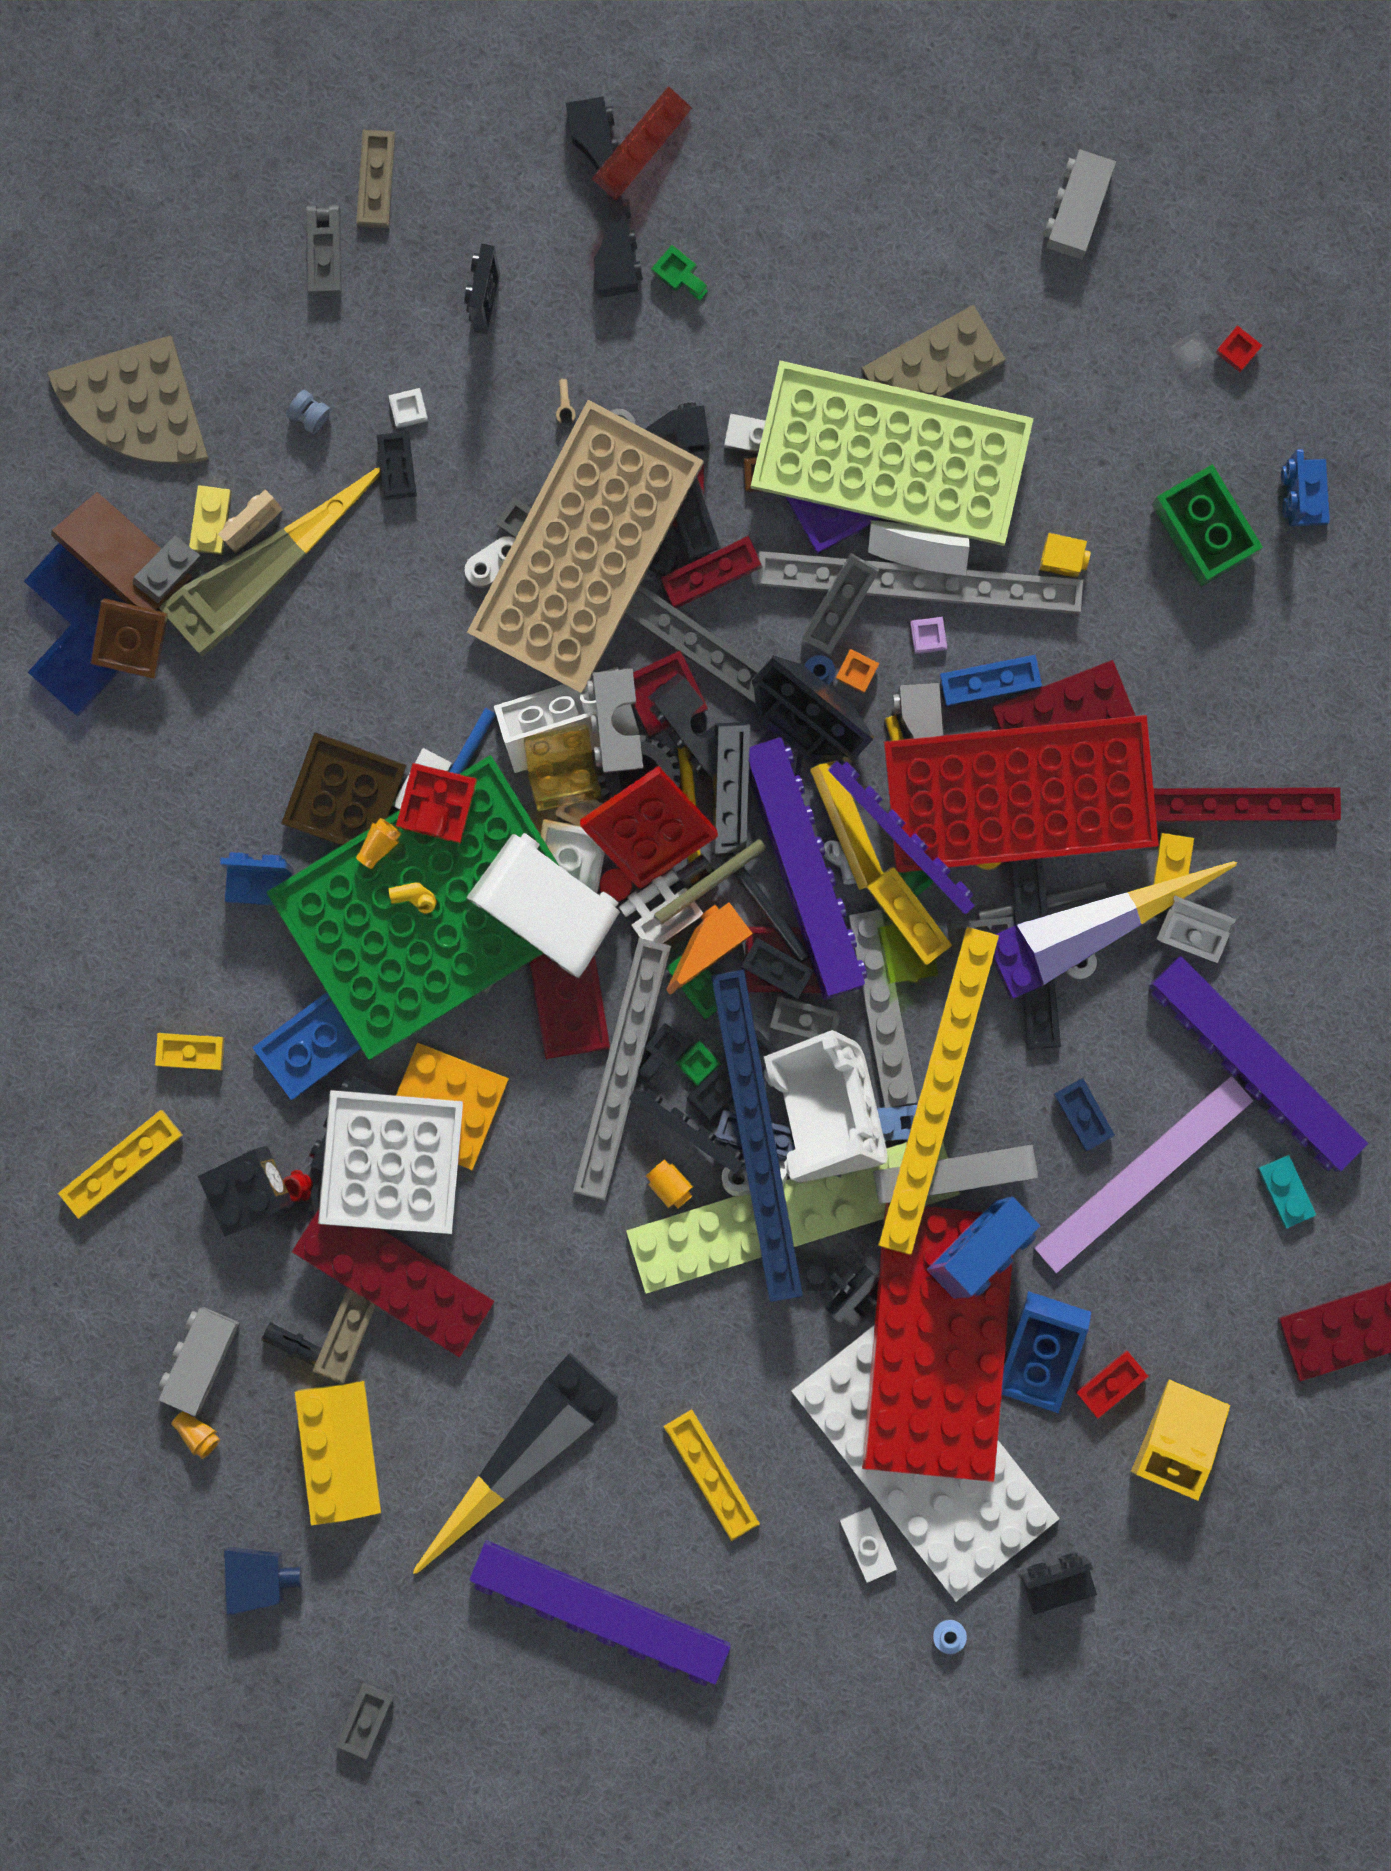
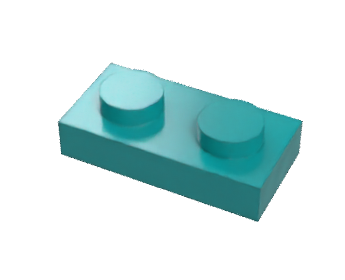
M1289 1155L1257 1168L1284 1228L1287 1229L1316 1216Z

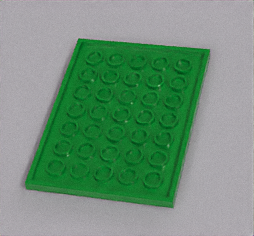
M491 755L460 773V775L477 779L461 844L397 828L402 833L398 838L399 843L370 869L356 859L370 830L368 829L266 892L368 1060H372L544 954L502 922L491 916L490 913L481 907L479 908L466 898L512 834L520 838L524 833L540 844L537 850L559 866ZM400 810L386 818L385 821L396 827ZM420 883L434 894L436 906L431 913L424 914L409 901L392 904L389 888Z

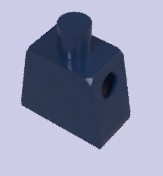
M228 1547L224 1551L227 1615L280 1604L284 1600L283 1588L302 1587L301 1567L282 1568V1553L238 1547Z

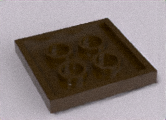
M314 732L281 824L342 846L370 829L372 823L376 824L380 818L385 820L390 816L393 803L408 766Z

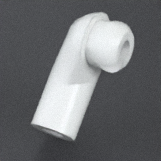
M834 840L827 841L824 844L825 858L841 868L844 884L856 883L840 842Z

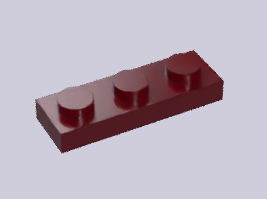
M747 536L661 577V580L673 607L677 609L763 568V565L750 537Z

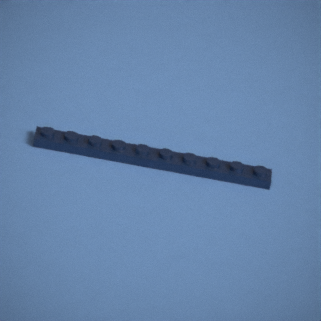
M739 970L712 975L769 1300L774 1302L802 1297V1286L745 971Z

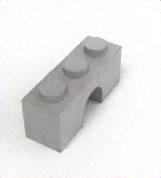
M633 669L593 673L594 681H587L589 701L596 700L597 714H591L593 734L599 733L601 745L594 747L596 767L603 766V773L643 769L640 735H621L614 729L611 721L612 715L617 708L623 705L636 704Z

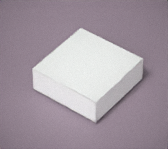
M420 388L389 395L397 429L428 421Z

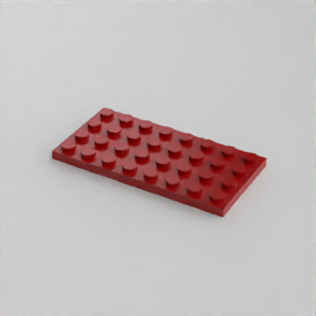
M1147 715L883 741L890 811L893 809L906 823L902 829L909 837L915 833L928 846L924 852L932 861L938 857L947 867L1159 846ZM893 839L896 871L899 873L922 870Z
M890 1202L885 1204L884 1224L890 1206ZM924 1206L911 1255L884 1247L881 1249L862 1469L994 1482L1012 1263L1003 1272L998 1273L996 1271L988 1279L991 1284L981 1295L976 1297L973 1294L969 1298L954 1299L927 1271L943 1252L982 1214L981 1212Z

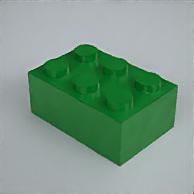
M1213 464L1158 495L1151 504L1201 587L1256 556L1263 548Z

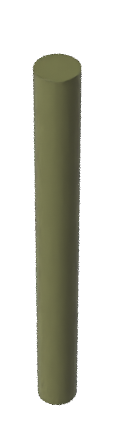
M760 839L755 841L654 914L656 920L660 925L664 924L767 850L764 843Z

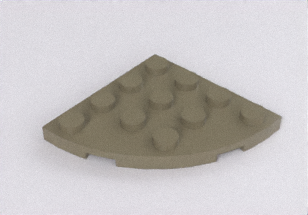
M171 335L47 372L53 389L70 416L86 433L107 448L126 457L143 462L186 464L209 459Z

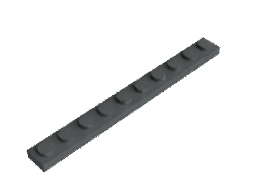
M513 497L496 521V525L516 538L531 508ZM640 584L625 615L677 651H681L687 658L755 704L752 679L760 671L761 667Z

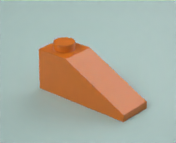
M727 903L720 909L714 905L700 916L703 922L694 930L666 989L670 995L733 951L753 934L730 903Z

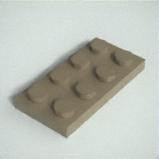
M972 305L863 366L861 371L868 381L944 397L1001 365L1006 359L975 306Z

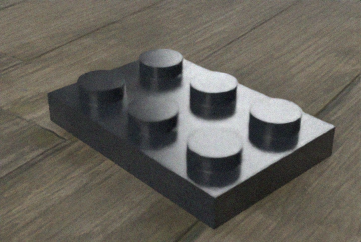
M481 243L480 253H474L472 258L471 272L474 273L473 285L468 284L466 287L464 304H467L466 313H469V321L473 324L474 332L487 335L500 269L495 246Z

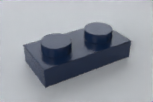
M1083 1078L1053 1094L1084 1151H1088L1115 1136Z

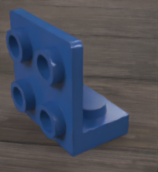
M1297 449L1287 459L1286 466L1281 467L1282 486H1287V498H1283L1282 503L1283 517L1289 519V526L1328 525L1330 519L1326 459L1304 460L1303 449Z
M231 852L229 853V858H220V865L227 869L225 902L274 906L266 892L292 877L294 868L286 862V859H282V856L262 855V860H253L254 858L249 857V854Z

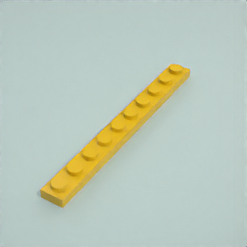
M970 927L966 928L878 1245L880 1247L908 1255L912 1253L999 935Z

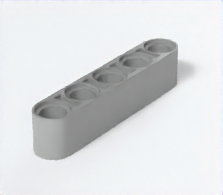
M1033 1145L937 1160L927 1196L1038 1178ZM900 1167L873 1171L879 1204L891 1202Z

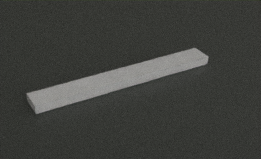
M642 938L638 940L573 1193L604 1201L606 1199L631 1103L629 1098L634 1091L671 948L669 945Z

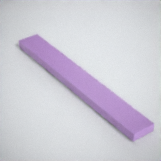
M1232 1076L1227 1078L1035 1246L1036 1252L1055 1273L1059 1272L1252 1103V1098Z

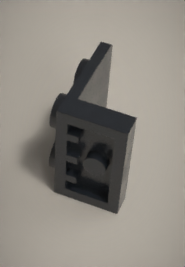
M1074 1552L1059 1557L1060 1563L1047 1566L1046 1562L1027 1567L1028 1573L1022 1574L1021 1577L1034 1615L1097 1595L1090 1573L1093 1566L1084 1555L1078 1556V1553Z

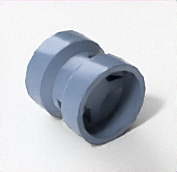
M304 389L293 399L288 407L286 416L294 422L300 421L303 423L305 430L314 435L327 421L332 409L325 403L316 402L313 395Z

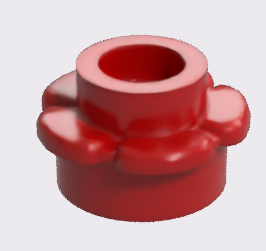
M294 1170L290 1176L284 1178L283 1182L292 1201H301L302 1199L306 1201L311 1197L313 1183L307 1174H303L301 1170Z

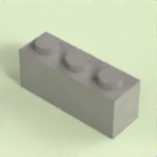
M1080 149L1076 160L1069 158L1063 177L1069 178L1066 189L1059 188L1053 205L1059 208L1056 219L1049 217L1043 235L1049 238L1046 248L1081 260L1083 259L1116 161Z
M205 1307L199 1308L198 1312L192 1311L185 1325V1330L189 1331L184 1343L178 1342L172 1354L171 1360L175 1361L171 1373L165 1372L157 1390L162 1392L159 1401L193 1416L200 1414L240 1323Z

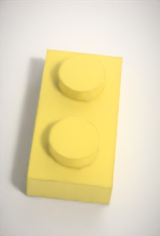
M198 485L189 545L194 551L223 555L224 541L218 533L228 521L232 493L230 489Z

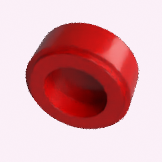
M621 869L608 870L600 879L601 893L605 892L617 902L625 900L632 891V881Z

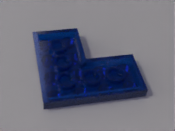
M58 543L24 582L69 621L71 625L34 664L28 673L78 717L119 672V670L91 664L101 601L105 598L121 603L126 602Z

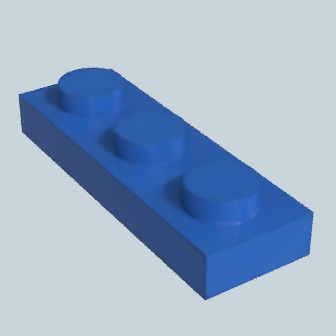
M1036 655L941 673L939 675L946 707L1042 687Z

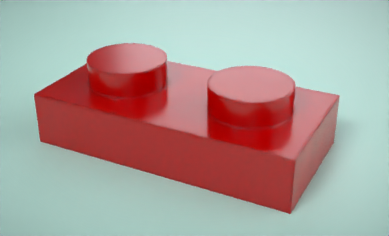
M1126 1350L1079 1388L1076 1393L1094 1416L1099 1418L1149 1376Z

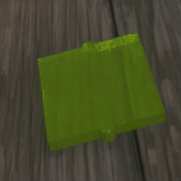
M895 925L877 928L888 984L903 981L915 983L921 978L938 976L936 959L928 965H924Z

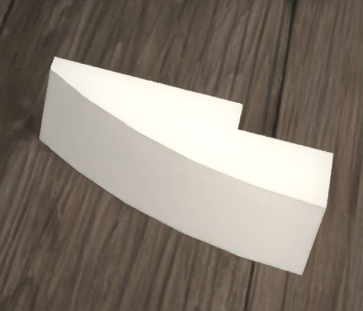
M871 521L869 553L923 570L966 576L970 547L969 536L936 532V530L905 523Z

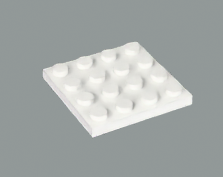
M330 1090L318 1224L452 1234L463 1102Z

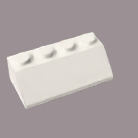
M618 667L606 671L618 670ZM562 684L494 706L515 773L531 770L536 766L555 760H562L567 756L586 750H594V747L601 746L599 733L593 734L591 714H597L596 700L589 701L588 685L580 693ZM631 704L617 708L611 719L614 729L625 736L639 734Z

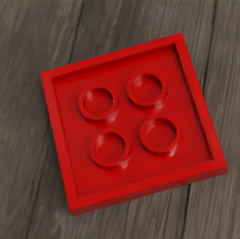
M659 766L580 819V827L639 889L718 837L717 829Z

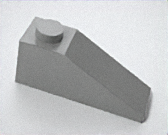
M939 683L901 685L898 689V694L893 695L894 714H900V722L910 739L942 736Z

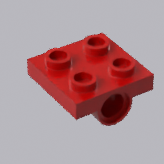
M412 763L396 827L461 844L477 779Z

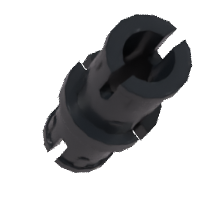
M273 1322L269 1323L261 1341L286 1352L287 1357L291 1359L293 1357L299 1358L315 1366L322 1349L303 1339V1334L298 1332L295 1335L273 1324Z

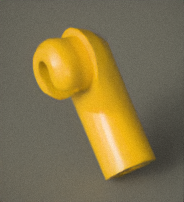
M420 883L389 888L392 904L409 901L424 914L431 913L436 906L434 894Z

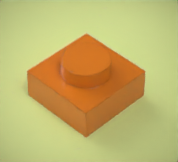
M850 649L835 680L864 694L879 663Z

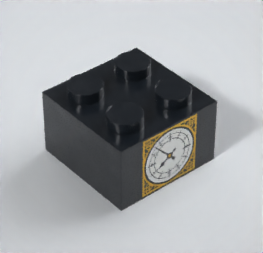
M268 1146L253 1149L197 1176L224 1237L238 1233L294 1206Z

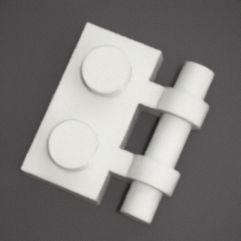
M670 870L662 877L660 875L653 879V883L639 893L634 891L627 896L629 900L619 906L625 917L636 910L642 918L631 926L642 939L663 944L699 919L703 914L694 901L664 924L660 925L654 917L656 912L687 891L684 888L677 894H673L669 887L679 881L673 870ZM661 893L666 901L650 912L645 904Z

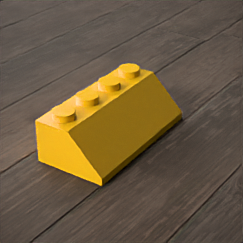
M365 1381L296 1391L295 1399L311 1525L347 1521L381 1513Z

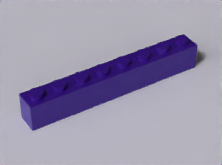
M782 737L749 747V781L806 949L810 954L809 958L824 1000L861 989L865 985L864 979L867 978V971L863 961H857L853 949L857 947L855 935L852 929L847 930L843 919V917H846L844 903L841 898L836 899L833 886H836L833 871L830 867H825L822 858L825 855L824 844L820 836L815 837L812 825L815 824L813 812L810 806L805 807L801 794L805 793L802 780L799 775L795 776L791 764L794 763L792 750L789 745L784 746Z
M1181 956L1177 957L1149 985L1154 990L1151 996L1162 1007L1165 1008L1169 1005L1177 1013L1174 1019L1185 1030L1189 1031L1192 1028L1200 1036L1197 1042L1209 1054L1215 1051L1224 1060L1221 1066L1234 1078L1239 1075L1247 1083L1244 1089L1256 1101L1262 1098L1270 1106L1267 1112L1281 1125L1286 1122L1294 1130L1291 1133L1294 1140L1304 1148L1309 1145L1317 1153L1314 1159L1326 1171L1332 1168L1335 1172H1341L1369 1144Z
M488 1540L483 1545L469 1581L475 1583L473 1588L482 1593L492 1595L493 1591L506 1596L505 1602L518 1608H523V1605L526 1604L535 1608V1614L549 1621H553L555 1617L566 1621L565 1627L574 1632L584 1634L585 1630L597 1634L596 1640L611 1647H615L616 1643L628 1648V1654L645 1660L646 1656L659 1661V1667L672 1673H676L677 1669L690 1674L688 1679L703 1686H707L708 1682L716 1684L731 1648V1644L728 1641Z

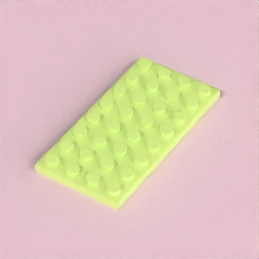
M780 361L751 482V489L940 532L969 536L971 539L1004 546L1034 418Z

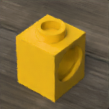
M1048 533L1039 570L1077 578L1081 570L1086 571L1088 567L1090 551L1085 550L1087 541Z

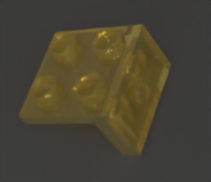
M587 725L532 735L523 739L529 784L537 811L601 798V789L593 767L590 733Z

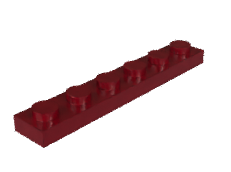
M1340 787L1154 788L1156 822L1341 820Z

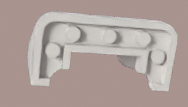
M524 833L521 838L512 834L466 898L479 908L481 907L490 913L491 916L528 941L551 960L557 962L565 971L579 978L620 913L615 908L618 902L605 892H602L599 896L537 850L540 844Z
M831 1030L764 1056L766 1081L771 1087L774 1086L778 1091L783 1092L795 1144V1150L790 1151L787 1154V1160H785V1169L791 1180L802 1183L874 1168L887 1162V1149L866 1059L857 1042Z

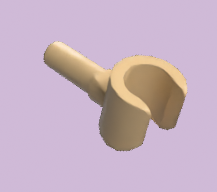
M560 379L561 400L560 407L556 412L557 420L561 423L560 413L562 410L568 409L572 412V422H574L576 414L573 407L570 406L567 379Z

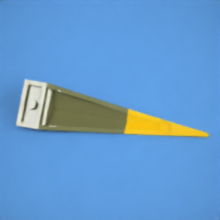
M375 468L322 505L254 547L184 585L165 601L159 609L164 613H168V619L203 657L226 636L230 637L381 475V468Z

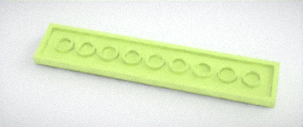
M943 1141L937 1160L948 1159ZM907 1142L887 1148V1162L874 1168L842 1174L841 1178L830 1176L802 1183L791 1179L786 1180L783 1187L794 1247L884 1219L886 1203H878L873 1171L900 1167ZM959 1191L927 1196L925 1206L960 1195ZM751 1194L734 1196L626 1230L646 1294L762 1257Z

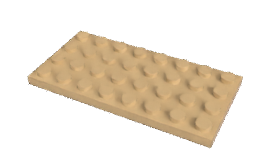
M587 400L467 633L582 693L587 687V681H590L704 461Z

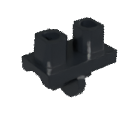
M866 1265L857 1274L850 1269L842 1278L835 1272L830 1276L836 1284L828 1292L833 1300L825 1309L839 1323L843 1321L853 1328H856L865 1316L856 1307L857 1304L864 1297L873 1305L877 1304L879 1277Z

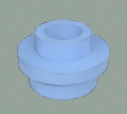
M945 1620L936 1626L933 1640L941 1652L954 1654L965 1646L967 1635L964 1627L959 1622ZM949 1631L956 1634V1640L953 1643L944 1641V1635Z

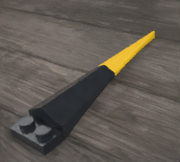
M569 1353L545 1379L421 1558L413 1574L420 1572L591 1428L618 1399V1396L574 1355Z

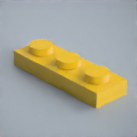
M890 867L866 886L924 965H928L952 946L894 867Z

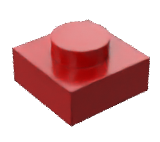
M1237 325L1215 353L1240 373L1263 345Z

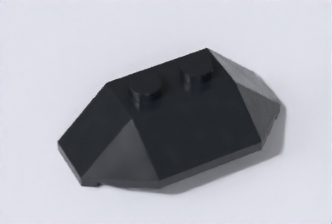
M773 655L753 677L752 685L758 720L782 737L783 740L807 759L853 762L874 739V736L853 705L804 665Z

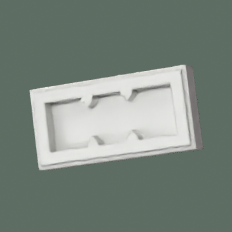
M730 414L724 447L758 454L766 421Z
M870 1507L840 1520L867 1583L897 1570Z

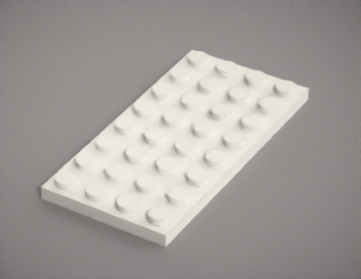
M874 1324L791 1391L955 1601H958L1060 1518L999 1441L997 1443L994 1482L862 1469Z

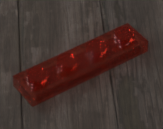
M668 86L591 179L612 198L617 200L690 112L692 107Z

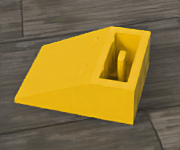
M1168 1379L1131 1471L1136 1475L1198 1501L1210 1473L1230 1405Z

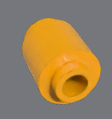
M665 1159L645 1176L650 1181L648 1184L668 1208L674 1204L678 1209L692 1197L689 1192L693 1187L673 1163L670 1165Z

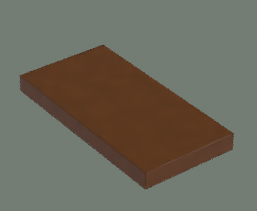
M98 492L93 494L52 529L51 536L130 605L159 611V607L181 587L190 583L193 577L187 573L159 603L133 584L134 577L161 548Z

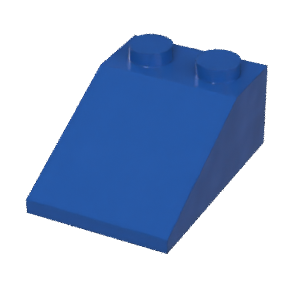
M1028 1291L1004 1363L1002 1395L1059 1413L1089 1329L1091 1312Z

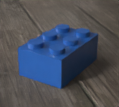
M1014 1197L996 1200L943 1252L927 1271L954 1299L969 1298L973 1294L978 1297L990 1286L991 1283L988 1279L996 1271L1001 1273L1013 1262L1012 1254L1018 1248L1024 1250L1035 1240L1036 1235L1034 1232L1040 1225Z

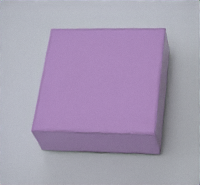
M943 617L910 621L914 654L947 650Z

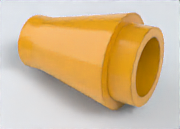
M380 818L376 824L372 823L356 859L372 869L380 859L399 843L398 838L402 833L392 824Z
M184 1411L180 1412L171 1423L193 1456L198 1455L201 1459L207 1457L220 1442V1438L216 1436V1430Z

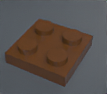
M104 598L100 606L91 664L155 679L159 669L168 613Z

